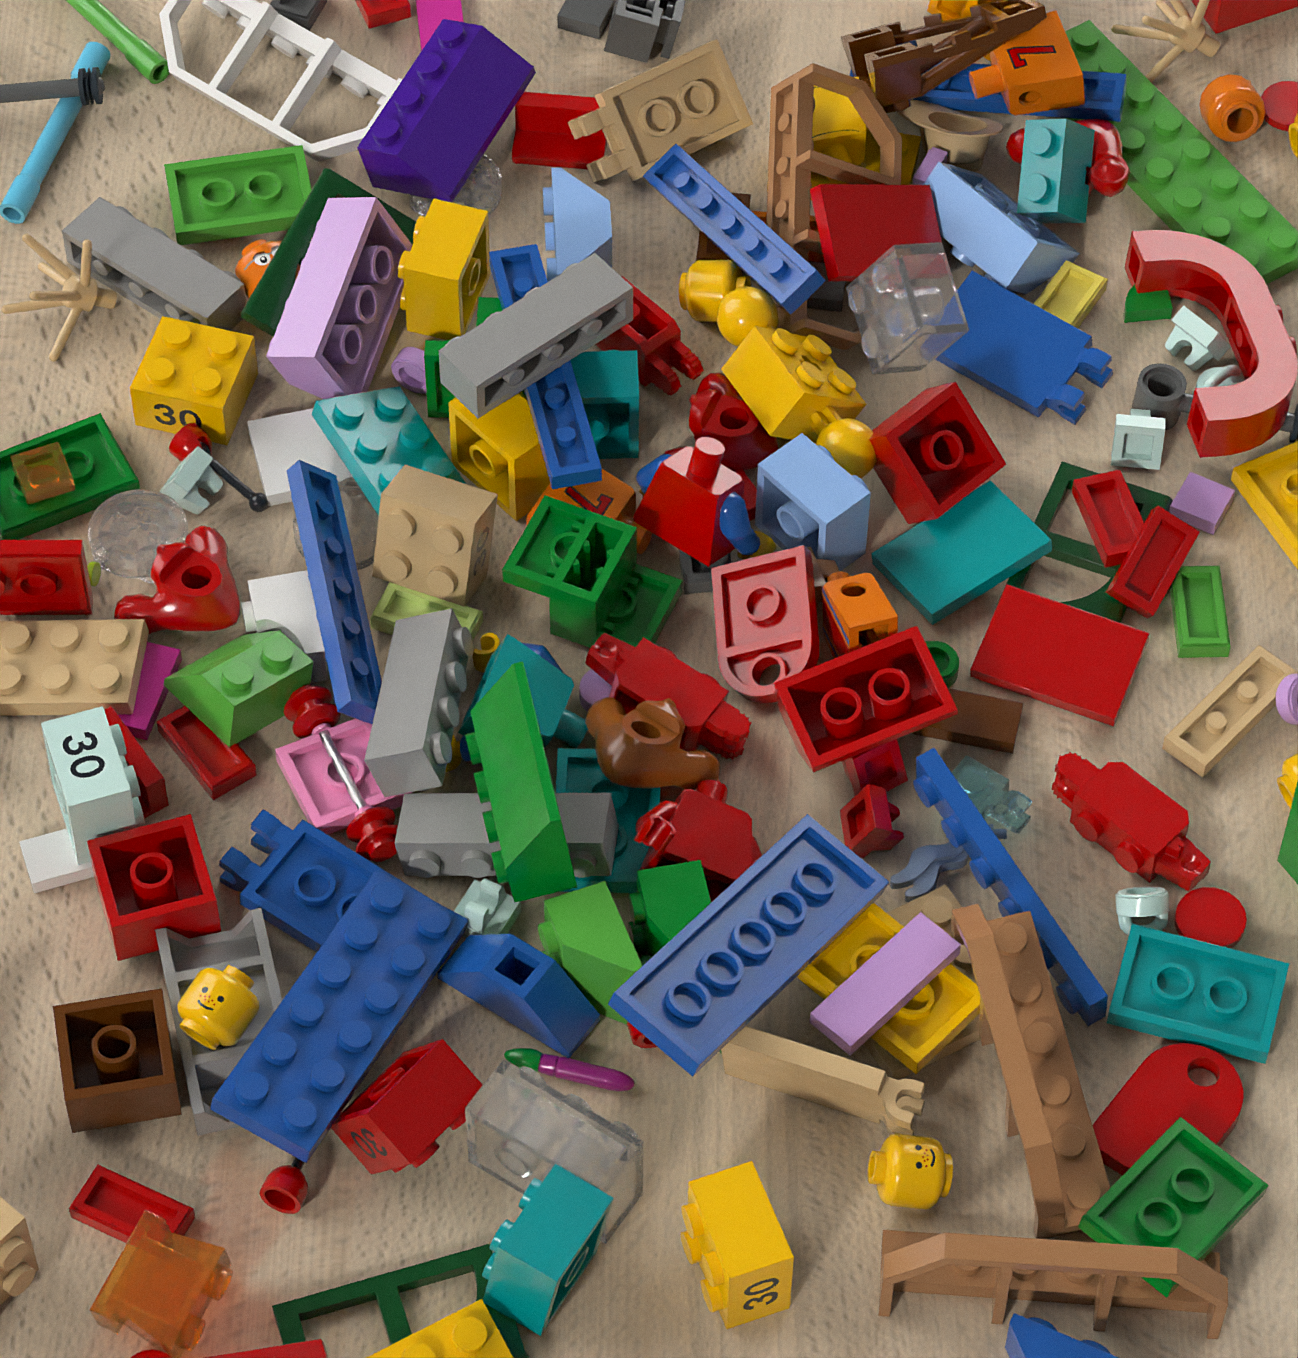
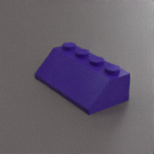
M443 19L357 147L372 187L452 203L536 74L534 66L484 26Z

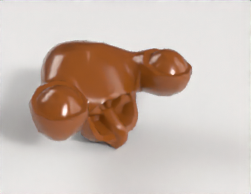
M605 697L595 701L589 708L585 724L589 733L595 738V751L600 769L612 783L629 788L648 789L673 785L684 790L692 789L696 791L698 784L703 780L718 781L721 767L715 756L707 751L695 750L687 752L679 748L684 734L685 723L677 711L676 704L670 698L663 701H644L628 714L622 703L612 697Z

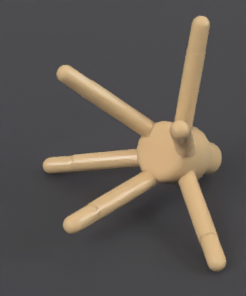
M1156 0V5L1173 25L1145 15L1142 17L1143 24L1155 29L1116 24L1112 26L1111 30L1115 34L1170 41L1175 45L1145 76L1152 83L1183 50L1191 53L1196 49L1210 58L1217 53L1220 42L1205 34L1206 26L1201 23L1210 0H1199L1193 18L1190 17L1181 0H1169L1175 11L1164 0Z
M26 233L22 236L23 242L48 263L40 262L38 269L62 285L63 289L62 291H32L29 294L30 301L3 305L1 311L4 314L59 306L72 308L49 354V359L54 362L59 358L81 312H90L93 306L113 309L116 304L117 293L113 290L99 288L96 280L90 278L92 242L86 239L82 243L80 276H78L35 238Z

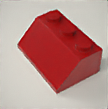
M917 625L774 683L781 716L798 753L813 773L958 714V709Z

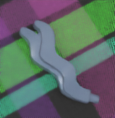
M988 824L998 839H1007V829H993V824ZM950 842L941 845L919 847L911 853L907 866L899 873L891 876L890 887L891 889H901L913 885V887L905 892V901L910 902L935 890L941 872L961 869L967 865L969 855L962 846L955 848Z

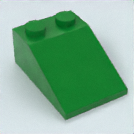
M701 860L637 871V892L628 894L632 921L628 922V929L636 952H642L643 955L646 954L653 957L711 903Z

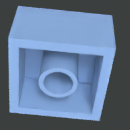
M801 433L758 463L755 525L781 549L786 550L802 545L811 547L816 559L834 560L839 571H842L866 553L871 492L861 478L856 475H850L835 462L833 456L825 447L816 445Z

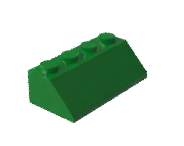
M523 661L514 663L470 711L475 732L465 734L472 765L482 763L483 771L475 772L474 778L481 804L491 802L492 810L482 812L489 843L499 841L501 850L491 852L498 884L509 882L515 903L577 888V883Z

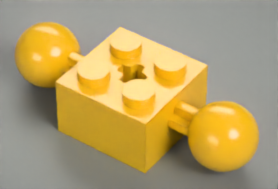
M741 287L728 293L718 307L717 324L722 336L730 344L738 348L721 370L768 434L774 437L793 440L803 433L816 445L825 447L831 453L835 462L850 475H856L859 478L866 476L875 466L876 454L869 441L873 431L866 424L855 420L867 405L855 389L857 386L855 380L837 366L830 356L832 353L830 347L822 339L814 335L802 336L792 334L781 328L777 329L778 310L775 302L766 292L755 287Z

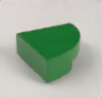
M1134 284L1126 297L1123 313L1124 323L1171 319L1173 307L1168 290L1137 293Z

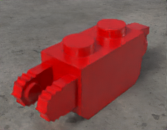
M621 276L633 287V320L595 345L602 351L637 350L639 382L644 387L652 382L660 390L662 389L664 393L672 396L679 391L682 385L676 372L671 368L675 367L679 372L684 373L686 377L694 380L704 371L701 364L702 361L699 360L695 353L691 352V349L681 342V330L675 319L624 276Z
M603 633L595 644L591 646L587 653L585 664L612 686L609 697L620 701L627 714L644 701H663L670 698L676 704L677 711L685 723L684 734L679 746L680 749L687 752L695 751L701 744L713 753L720 754L721 758L725 757L726 760L728 758L733 760L743 754V747L746 742L744 738H748L752 722L749 721V717L745 716V713L741 714L739 709L726 702L729 690L722 687L715 678L698 672L679 660L669 649L657 646L646 638H643L634 647Z
M1071 752L1063 756L1059 755L1058 763L1055 765V772L1057 773L1055 781L1052 783L1053 795H1057V799L1061 798V802L1072 810L1070 823L1074 825L1077 832L1083 838L1098 843L1115 857L1122 868L1128 872L1137 873L1148 883L1160 875L1189 892L1209 873L1211 861L1186 837L1189 827L1188 810L1124 762H1108L1099 769L1087 759H1082V755L1078 756L1076 753L1072 754Z

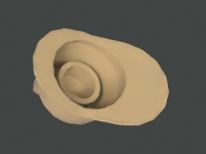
M910 100V107L896 111L906 120L920 125L922 147L926 154L932 147L947 151V164L972 172H976L982 167L990 136L1001 133L1003 130V126L997 121L969 116L925 101Z

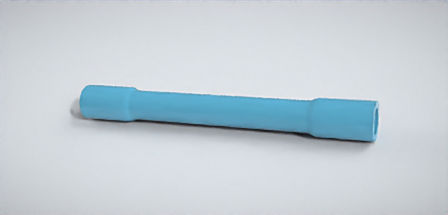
M88 42L71 72V79L78 78V70L80 68H85L87 73L88 68L92 72L93 67H98L102 75L111 57L107 47L98 42ZM80 97L59 99L23 169L13 180L0 205V215L5 220L15 224L25 221L40 192V185L83 106Z

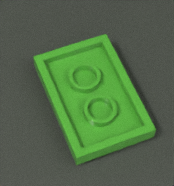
M303 145L164 164L176 239L179 245L289 230L311 192Z

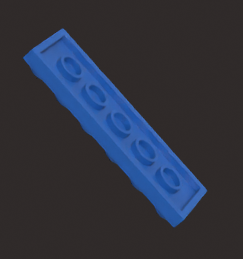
M807 814L613 993L608 1005L693 1077L883 894L889 881Z
M376 869L212 1099L210 1110L307 1163L465 933L468 919Z

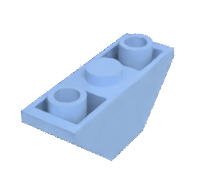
M561 167L551 168L552 187H543L544 216L553 215V222H545L546 251L555 250V258H546L548 282L560 275L571 264L579 263L594 253L612 268L610 201Z

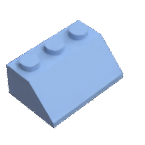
M938 162L923 184L930 185L941 239L943 237L953 245L950 250L951 254L968 266L973 267L976 264L986 272L985 278L1007 290L1028 294L1054 276L1066 260L1074 262L1080 254L1040 221L1018 214V203L982 174Z

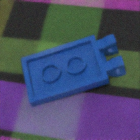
M973 270L918 341L921 352L1039 418L1046 407H1048L1074 425H1076L1086 411V406L1081 403L1085 393L1067 384L1074 373H1079L1100 388H1103L1113 375V370L1107 367L1112 361V356L1097 348H1091L1093 346L1092 336Z
M264 809L251 823V830L256 832L251 839V845L266 854H270L266 860L259 866L242 852L231 847L219 861V866L225 870L220 876V882L235 891L241 892L240 905L248 910L261 908L264 920L315 952L322 946L376 869L417 891L302 819L295 829L292 830Z

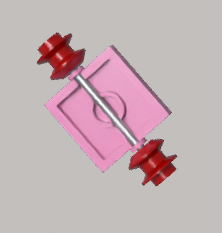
M313 685L298 688L289 697L284 706L283 713L286 719L294 722L292 730L294 735L300 738V740L275 749L276 761L308 823L327 835L347 828L346 834L348 839L358 843L356 853L374 862L390 859L397 853L395 838L398 825H393L396 818L393 809L402 806L404 794L384 797L364 761L372 724L355 718L336 726L340 720L341 713L337 712L335 704L330 703L332 700L330 690L323 686Z

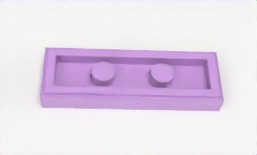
M920 912L810 1013V1023L851 1056L960 954L961 944Z

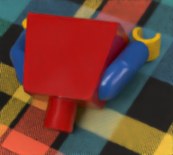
M701 437L696 440L694 448L686 446L673 455L662 454L637 472L636 480L641 488L639 492L643 495V498L634 514L633 521L708 567L734 549L738 550L737 556L743 560L748 559L749 556L753 558L773 553L777 548L775 542L768 535L760 531H754L751 528L745 500L743 499L745 483L742 477L721 464L725 451L724 445L714 438Z

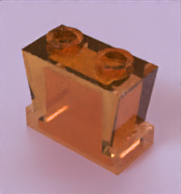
M145 1210L93 1302L90 1312L98 1325L118 1334L124 1324L158 1350L166 1352L172 1358H181L184 1350L191 1352L198 1344L206 1325V1321L202 1317L212 1299L219 1301L227 1291L233 1276V1270L229 1269L232 1263L225 1248L171 1233L164 1218Z

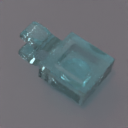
M967 755L953 770L952 774L984 819L990 816L1008 830L1018 834L1031 820V816L1025 812L1031 806L1032 800L1021 792L1009 791L1010 780Z

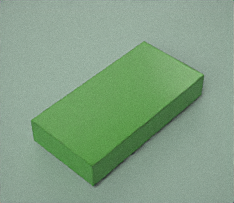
M1181 566L1169 587L1178 658L1228 657L1231 646L1220 566Z

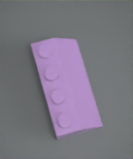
M377 197L328 198L266 355L268 360L290 385L322 399L368 392L400 307L404 280L398 278V265L403 251H410L413 245Z

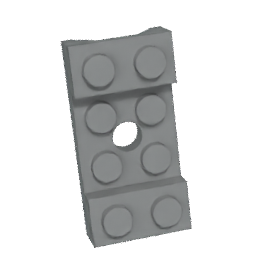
M261 908L250 910L232 930L189 939L168 928L155 930L197 1136L241 1127L210 1110L212 1099L282 1002ZM227 965H231L244 972L254 981L255 984L250 990L259 1001V1011L235 1045H219L216 1050H212L195 1041L180 1028L179 1025L183 1019L178 1013L177 1005L202 969L215 968L224 971Z

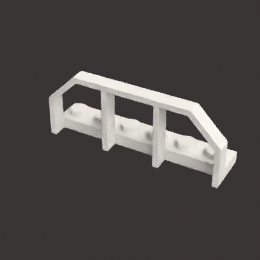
M168 0L159 14L168 69L179 82L291 147L303 145L304 154L317 162L358 150V145L402 81L401 78H398V80L391 78L342 50L334 40L328 37L324 40L280 15L265 1L261 4L256 0H204L202 5L222 19H225L227 14L232 15L238 19L236 24L244 30L210 84H207L186 72L177 23L192 0ZM264 35L272 38V46L286 56L294 58L298 53L308 59L306 62L307 69L273 121L226 95ZM332 73L342 78L341 84L356 96L364 99L368 93L379 99L376 103L379 109L364 129L313 144L289 131L324 77L329 78Z

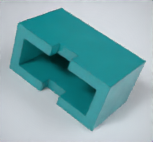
M1069 119L1026 120L1017 205L1018 214L1045 224L1086 223L1089 185L1085 184L1086 167H1091L1095 130Z

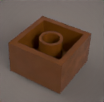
M162 988L53 1006L64 1100L72 1133L182 1115Z

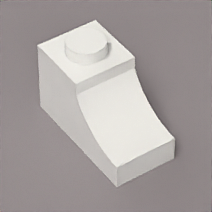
M308 571L248 580L250 601L241 602L246 632L281 631L314 661L311 683L328 680L325 651L316 617V608L308 579Z

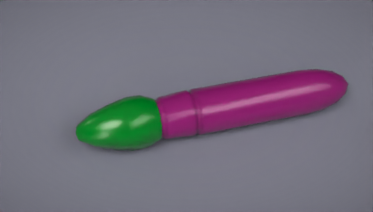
M531 1048L507 1050L504 1054L505 1059L510 1064L529 1073L540 1071V1073L552 1077L556 1076V1078L618 1092L631 1090L635 1086L634 1080L621 1071L556 1055H543L540 1051Z

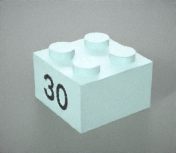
M103 706L41 722L52 785L78 865L91 862L87 840L145 825L143 811L138 796H141L137 776L133 765L127 766L124 757L127 751L119 724L109 726Z

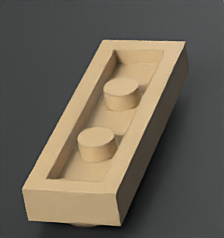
M1258 645L1164 737L1162 749L1203 778L1276 706V692L1280 682L1290 674H1298V671Z

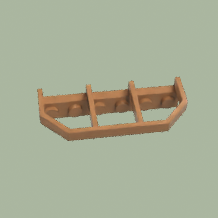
M815 63L810 64L771 87L766 225L808 262L809 250L823 255L819 232L811 230L809 226L810 189L813 188L811 184V171L847 184L901 185L902 137L868 84L863 80ZM814 85L849 98L880 146V173L814 151V142L812 140L813 112L815 109ZM877 281L876 312L852 332L808 319L807 300L790 314L773 299L779 316L777 329L781 328L792 334L802 336L814 335L822 339L828 346L847 350L859 344L898 312L899 281Z
M979 904L952 910L951 937L961 945L965 944L980 993L979 1038L981 1045L994 1043L1006 1086L1007 1137L1020 1135L1035 1206V1238L1048 1239L1081 1231L1078 1225L1082 1216L1110 1189V1184L1031 912L1026 911L986 921Z
M883 1230L878 1316L890 1317L893 1291L992 1298L991 1324L1002 1325L1007 1299L1094 1305L1093 1331L1104 1332L1111 1306L1207 1313V1339H1218L1228 1307V1278L1220 1274V1253L1210 1252L1200 1262L1178 1248L949 1232L940 1234ZM1141 1277L1171 1279L1178 1283L1179 1286L1166 1298Z

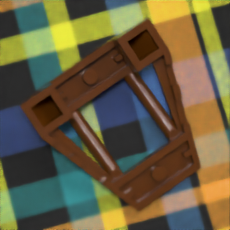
M997 0L970 6L971 16L943 21L941 13H936L923 17L924 26L902 30L899 21L841 36V40L854 77H859L860 80L865 81L885 112L890 113L910 107L909 99L923 96L1020 33L1031 30L1047 17L1045 6L1036 0ZM956 31L934 46L932 43H927L915 47L909 42Z

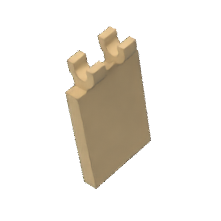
M717 39L700 45L595 94L594 96L600 108L568 122L574 139L591 135L602 129L612 151V154L586 165L593 182L612 177L625 169L631 181L639 179L675 144L680 146L689 155L753 124Z
M745 1026L721 1049L725 1074L880 1124L882 1120L886 1125L889 1135L895 1133L914 1135V1130L911 1129L914 1115L921 1116L925 1107V1100L921 1099L925 1090L923 1082L906 1078L896 1080L887 1077L884 1070Z

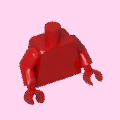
M703 780L698 784L696 791L685 789L674 802L662 801L638 819L636 823L637 835L634 841L639 844L642 842L649 846L640 870L701 860L712 902L762 856L756 838L752 836V818L747 812L726 804L728 789L725 784L716 780Z

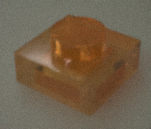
M59 442L11 456L13 469L27 504L75 490L73 476Z

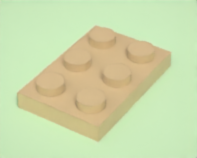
M145 620L0 621V716L71 715L103 706L104 710L112 706L117 714H133L149 634Z

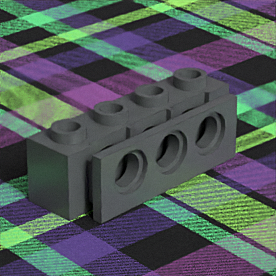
M616 0L604 51L647 63L653 43L658 42L663 44L660 57L669 59L679 30L686 0Z

